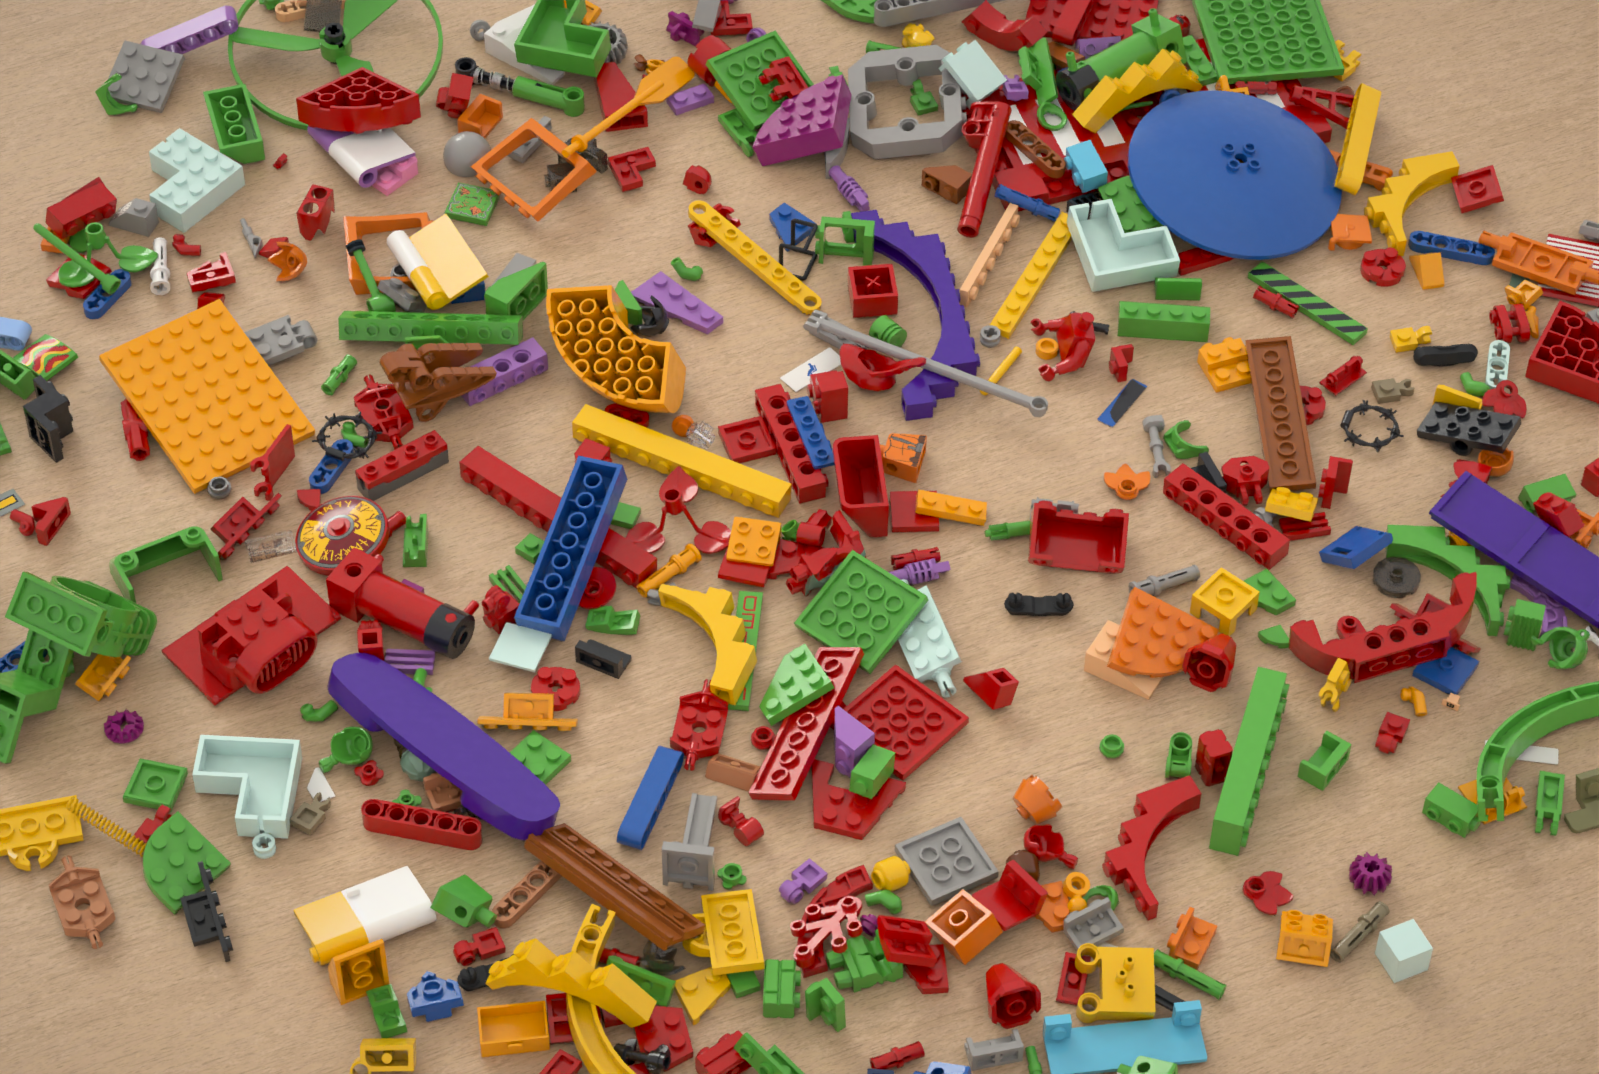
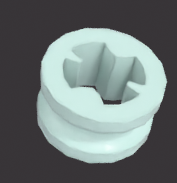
M262 833L253 839L252 845L256 857L267 859L275 854L276 845L272 835ZM261 844H266V846H268V847H267V848H263L262 846L260 847V845H261Z

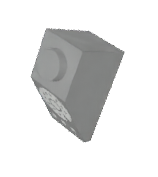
M135 198L117 210L110 220L109 226L149 237L159 223L156 204Z

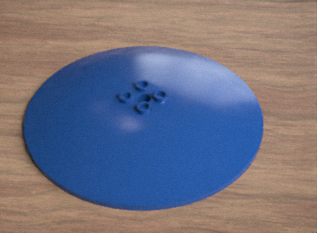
M1216 90L1196 91L1175 96L1160 103L1142 118L1129 144L1128 170L1130 179L1146 209L1163 226H1167L1168 230L1194 246L1215 254L1231 258L1263 260L1297 253L1317 242L1331 227V222L1339 211L1342 190L1334 187L1338 167L1327 146L1299 118L1275 104L1254 96Z

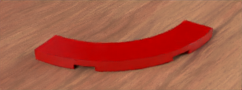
M865 866L855 867L837 876L835 881L827 887H823L814 896L809 905L817 904L820 908L836 905L839 900L846 896L856 897L872 890L873 883ZM804 912V915L801 920L804 921L805 924L816 922L809 921L806 917V912ZM834 915L821 917L817 921L832 918ZM818 931L798 937L797 946L807 944ZM823 943L814 951L815 963L810 967L800 968L803 978L828 971Z

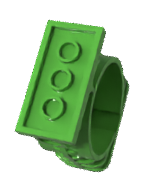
M22 572L5 618L90 657L91 652L110 657H121L123 654L142 655L147 650L157 625V617L153 611L93 582L64 576H52L50 582H47L29 572Z

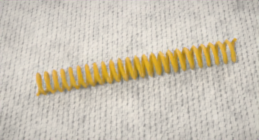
M74 796L69 799L66 806L68 811L71 810V813H75L76 816L79 815V818H83L88 824L91 823L96 829L99 828L104 834L111 836L112 839H115L117 842L119 841L120 844H124V847L128 846V849H132V852H136L137 855L140 854V857H143L142 853L147 843L143 845V840L139 842V838L135 839V835L131 837V833L127 834V830L123 831V827L119 829V825L115 826V822L107 821V817L103 818V815H99V812L95 813V809L87 808V804L83 805V802H79V799L75 800Z

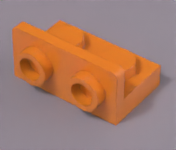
M1189 907L1186 915L1181 914L1176 927L1178 931L1176 934L1172 933L1170 935L1167 947L1170 948L1169 956L1175 959L1180 958L1184 960V964L1198 970L1216 934L1217 925L1194 917L1195 908Z

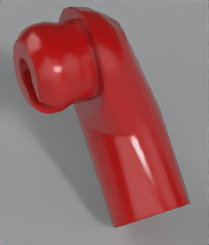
M175 234L173 236L174 242H172V246L179 254L201 256V245H188L183 234Z
M14 509L10 514V519L20 524L19 531L22 535H32L35 531L34 518L31 515Z

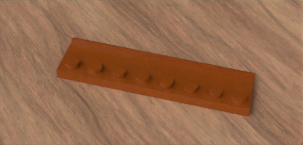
M563 823L545 829L538 836H535L533 833L529 834L528 839H526L524 848L603 907L616 912L615 915L663 951L667 950L668 946L704 933L706 926L704 923L567 824Z

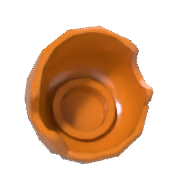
M1508 448L1503 453L1482 450L1478 456V463L1492 466L1491 477L1506 475L1511 470L1514 462L1513 450L1509 451Z

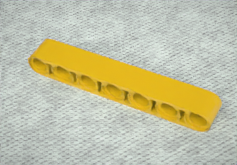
M1363 83L1359 85L1354 95L1334 187L1352 195L1357 194L1362 184L1381 98V91Z

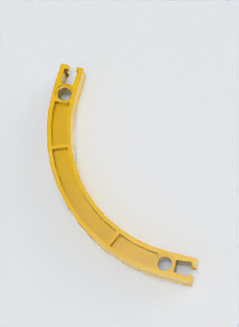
M591 904L578 931L572 951H575L596 969L615 926L616 912L609 910L607 919L603 926L600 927L593 923L597 922L598 913L601 908ZM566 993L567 1017L571 1035L590 1074H636L624 1063L609 1042L598 1018L596 1005Z

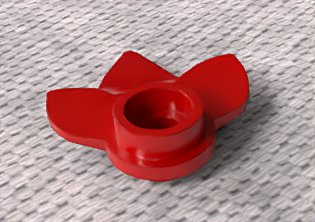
M1510 380L1499 382L1496 388L1485 392L1482 398V405L1493 407L1494 412L1508 415L1514 414L1522 419L1526 415V402L1518 394L1516 384ZM1504 388H1508L1511 393H1506Z
M1266 871L1260 876L1249 877L1243 884L1244 895L1253 900L1255 907L1265 914L1276 915L1277 906L1286 905L1293 900V895L1279 885L1282 880V873Z

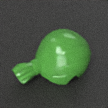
M353 726L346 727L343 731L334 734L330 744L332 754L321 759L318 763L323 773H326L339 762L346 765L363 763L372 753L373 743L371 735L365 729Z

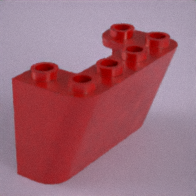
M1042 500L1039 503H1034L1031 511L1028 562L1039 566L1109 574L1122 573L1125 567L1129 513H1123L1124 511L1121 509H1110L1103 517H1100L1093 512H1084L1083 515L1074 514V511L1067 509L1057 512V507L1053 506L1051 501Z

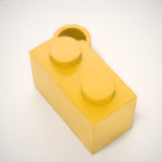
M416 1038L363 1039L360 1044V1057L356 1058L352 1063L350 1074H358L354 1068L357 1064L365 1065L368 1068L367 1074L385 1071H414L416 1066Z

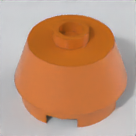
M1033 775L1021 781L1013 796V800L1018 806L1016 808L1018 813L1025 820L1029 818L1037 825L1056 817V813L1063 807L1058 798L1053 801L1054 797L1046 784Z

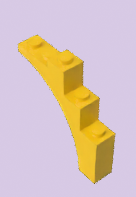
M1162 48L1148 66L1133 62L1120 79L1117 77L1112 79L1105 75L1072 115L1084 128L1096 133L1120 110L1144 96L1174 88L1189 89L1196 92L1203 86L1198 81L1199 76L1192 70H1187L1182 64V57L1173 50L1169 52Z
M1452 151L1403 159L1402 168L1399 169V176L1385 179L1384 188L1381 190L1382 195L1368 197L1367 206L1364 208V215L1368 216L1372 228L1380 227L1381 233L1386 236L1388 248H1395L1400 256H1404L1407 242L1402 226V218L1406 210L1424 193L1441 185L1452 183L1451 177L1458 175L1460 165Z
M661 584L658 590L661 606L678 611L692 619L705 630L713 641L717 651L715 672L710 682L711 693L728 704L736 705L757 663L755 647L742 642L746 635L743 619L731 615L735 608L732 592L709 587L707 593L704 594L674 585Z
M536 938L527 942H521L514 949V955L505 960L495 962L489 969L490 975L485 983L492 990L505 986L527 985L562 991L601 1007L616 1016L630 1028L647 1023L657 1002L614 964L595 969L575 951L557 957Z

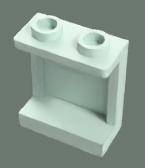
M976 40L969 45L967 42L963 43L956 49L957 53L955 55L952 52L942 59L943 64L938 68L941 72L947 69L968 95L969 99L966 101V106L969 110L972 103L981 102L1007 81Z

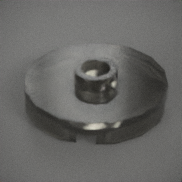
M1389 557L1377 563L1373 571L1372 581L1382 594L1391 598H1405L1406 595L1414 594L1419 588L1421 573L1413 562L1402 557Z

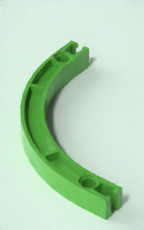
M1599 681L1569 687L1542 697L1518 710L1494 731L1485 744L1477 767L1478 822L1488 821L1485 808H1497V821H1504L1503 787L1505 778L1516 759L1530 745L1563 726L1599 716Z

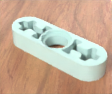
M1502 340L1493 341L1489 347L1485 383L1490 389H1494L1497 386L1494 385V379H1498V383L1507 380L1510 346ZM1497 350L1501 351V357L1497 356ZM1493 365H1499V366H1501L1503 369H1502V370H1495V369L1492 368V366H1493Z

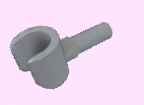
M674 582L669 584L670 586H676ZM650 589L647 593L651 597L648 603L660 606L661 602L658 591Z

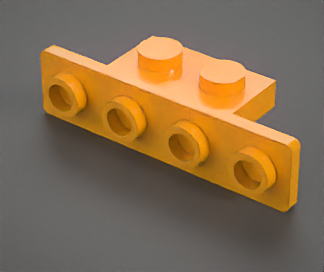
M505 692L503 717L480 716L477 719V724H483V728L497 729L498 725H508V729H523V725L533 726V730H547V726H557V730L571 731L572 727L577 726L578 719L554 718V694Z

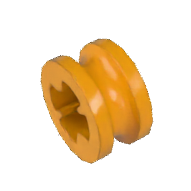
M657 59L648 60L647 66L649 67L646 68V73L650 74L665 62Z

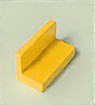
M1438 385L1436 387L1433 405L1435 402H1442L1481 410L1483 408L1481 398L1445 385Z

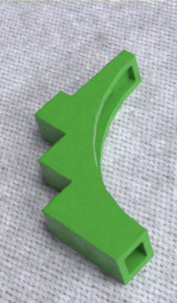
M1387 525L1386 532L1392 534L1393 541L1385 547L1386 558L1406 560L1424 565L1440 572L1451 580L1461 573H1477L1474 603L1484 619L1487 636H1497L1499 626L1503 627L1504 613L1500 612L1502 599L1504 598L1505 590L1510 588V576L1506 575L1505 566L1480 565V557L1476 556L1475 547L1450 545L1449 537H1445V527Z

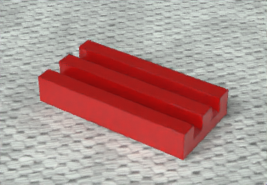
M1325 512L1314 513L1311 522L1293 517L1279 519L1280 530L1290 541L1331 534V527L1328 526L1329 522L1325 519Z

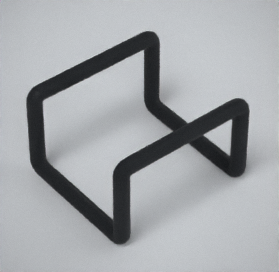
M794 218L791 220V245L785 243L779 245V263L783 266V248L812 255L804 275L793 274L799 280L804 281L807 279L817 258V254L814 251L808 250L818 229V225ZM795 223L813 227L804 248L795 246Z

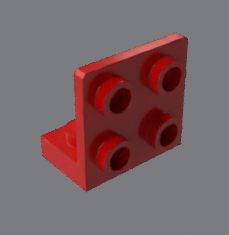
M1015 860L1006 863L998 882L973 893L972 897L990 910L1001 929L1006 931L1040 914L1048 892Z

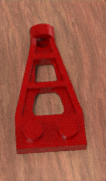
M1293 85L1288 101L1302 104L1347 129L1349 118L1338 113L1335 110L1336 103L1348 105L1351 112L1354 95ZM1316 98L1328 100V108L1316 102Z

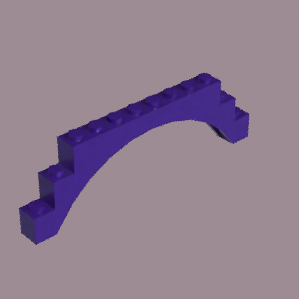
M877 210L851 213L852 219L875 221L874 251L903 266L920 281L931 296L939 313L941 324V337L931 359L976 376L977 367H980V357L978 353L975 354L974 352L975 341L973 337L969 336L970 325L968 321L964 320L965 309L959 303V289L954 287L955 276L954 273H950V260L945 258V244L940 242L939 235L915 236L914 231L909 229L908 222L884 225V220L879 218ZM853 229L854 242L856 243V230ZM923 369L922 372L902 388L901 406L905 420L910 421L933 417V408L937 407L936 399L955 397V387H958V381Z

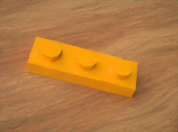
M918 489L915 513L984 526L986 522L987 502Z

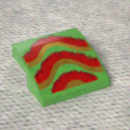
M45 334L13 358L30 369L33 375H35L34 377L41 375L47 381L76 360L78 355L61 341Z

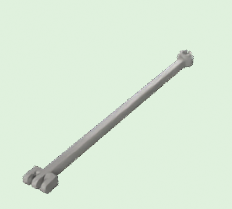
M814 310L803 325L805 330L814 334H818L820 330L900 360L924 357L827 320L828 314L819 310ZM924 357L926 358V364L921 366V368L1029 408L1030 413L1034 417H1042L1048 410V401L1044 397L1027 396Z

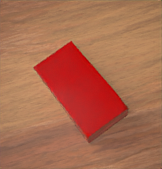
M1065 952L1056 1002L1077 1006L1079 998L1085 993L1088 974L1081 973L1076 969L1075 953ZM1083 955L1081 957L1085 962H1091V956Z

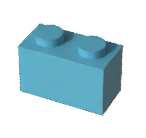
M1091 140L1066 147V157H1064L1067 170L1071 169L1074 184L1080 187L1082 193L1107 184L1108 171Z

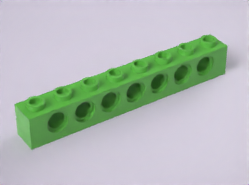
M343 311L338 318L339 340L405 342V337L440 335L449 343L519 345L523 338V315Z

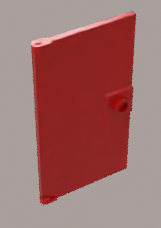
M284 567L161 650L162 654L214 706L239 689H229L202 665L198 630L274 576L277 579L278 592L280 594L286 593L291 596L292 605L301 613L302 621L316 635H319L341 620L340 614L333 607L329 606L290 567Z

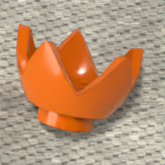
M277 242V246L282 250L267 259L270 263L282 269L276 281H287L298 277L307 265L305 253L291 243Z

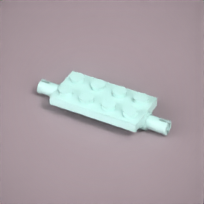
M902 579V581L909 585L907 580ZM927 586L918 589V591L928 597V602L902 633L898 641L915 679L919 682L925 680L937 682L941 695L948 698L950 695L947 688L950 689L952 695L957 691L950 678L953 666L962 661Z

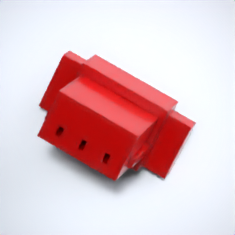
M284 153L280 155L273 164V167L277 170L281 169L287 163V155Z

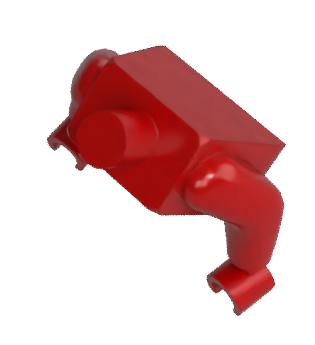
M1071 313L1063 318L1048 320V323L1044 324L1037 318L1031 321V324L1036 327L1031 329L1035 335L1041 336L1046 330L1056 332L1061 362L1055 364L1056 367L1051 368L1049 364H1043L1039 367L1040 375L1045 381L1053 380L1057 373L1063 375L1084 367L1095 343L1094 316L1091 313Z

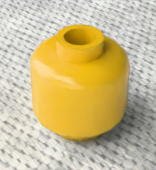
M890 856L874 865L871 872L872 882L878 890L887 889L893 892L907 885L910 867L906 861H902L899 857Z

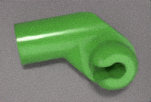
M680 257L671 261V265L682 279L697 281L703 274V269L700 266L688 268Z
M1469 372L1461 374V382L1468 394L1483 397L1485 392L1490 390L1486 383L1474 381Z
M347 421L343 423V429H341L343 439L351 441L355 447L365 448L368 445L369 439H363V436L357 435L353 422Z
M333 700L328 701L319 709H313V706L308 703L300 708L302 718L306 721H324L338 710V706Z

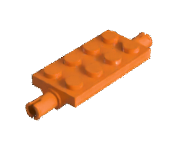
M1485 230L1480 235L1479 244L1489 246L1497 251L1492 261V266L1573 295L1576 294L1585 281L1599 285V271L1592 269L1593 261L1512 232L1508 237L1505 235L1501 237Z

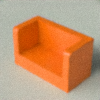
M479 94L457 119L458 133L470 131L486 138L503 118L502 102Z

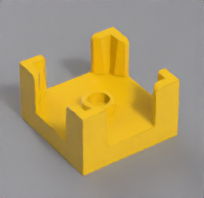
M1221 567L1192 595L1190 614L1200 618L1202 608L1220 619L1219 632L1230 636L1236 629L1237 618L1248 609V615L1251 616L1257 610L1260 592Z

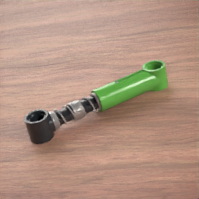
M468 57L460 58L455 62V73L474 77L472 86L482 83L483 86L489 84L491 88L501 91L507 89L509 93H513L514 97L562 109L566 115L571 117H577L584 113V92L579 87L563 88L518 76L514 80L510 76L508 78L505 77L503 73L495 72L493 74V71L491 73L485 72V69L479 68L476 65L474 59Z

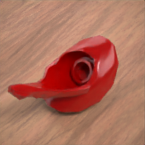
M843 343L839 351L841 366L848 379L860 388L873 391L890 389L896 383V374H901L911 368L921 367L926 364V358L924 357L895 361L889 356L854 344Z

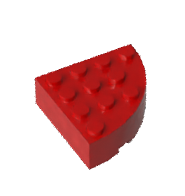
M364 67L296 98L299 121L312 128L317 127L326 130L349 131L360 134L365 131L391 128L402 124L408 125L413 120L421 118L419 94Z
M1560 300L1529 358L1525 377L1599 404V323L1597 321L1592 322L1585 316V312Z

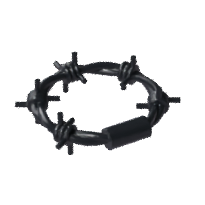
M1362 400L1363 403H1360L1359 406L1346 410L1340 424L1348 437L1344 442L1349 440L1352 446L1356 443L1360 446L1374 447L1377 453L1393 439L1404 437V435H1400L1399 425L1393 415L1397 410L1392 412V408L1385 409L1380 406L1368 405V400H1366V403L1365 400ZM1368 409L1382 413L1379 416L1380 418L1384 416L1385 420L1391 419L1393 421V428H1387V430L1391 431V436L1382 441L1376 437L1373 443L1359 439L1362 436L1361 434L1357 436L1353 433V430H1351V433L1348 431L1354 413L1360 411V415H1365V411L1367 412Z
M361 412L355 416H335V413L330 418L325 416L328 421L319 430V434L316 436L317 440H312V442L319 443L321 448L326 451L325 455L344 461L345 458L354 459L359 457L364 459V456L369 458L366 452L374 444L377 434H382V432H376L363 419ZM353 420L355 427H358L361 423L366 425L369 432L368 436H363V439L368 438L369 442L365 448L357 447L356 449L353 447L355 452L346 454V452L326 446V438H330V435L325 436V430L329 426L332 429V426L336 424L340 427L341 425L338 422Z

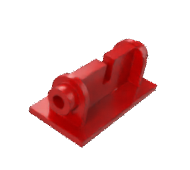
M1352 356L1341 367L1327 374V377L1322 379L1319 384L1335 396L1367 374L1361 368L1363 359L1360 356Z

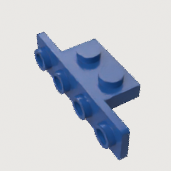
M804 396L787 400V407L813 468L820 469L834 466L831 443L825 436L824 427L819 422L809 397Z

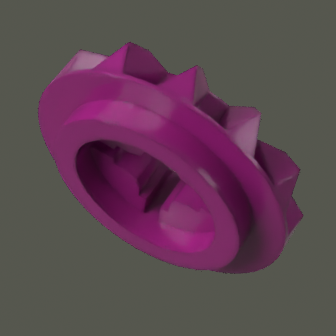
M127 708L124 712L120 713L116 710L115 714L108 716L107 722L104 723L105 735L115 743L132 742L144 730L142 717L136 711L129 712ZM126 721L128 725H125V728L121 731L120 725Z

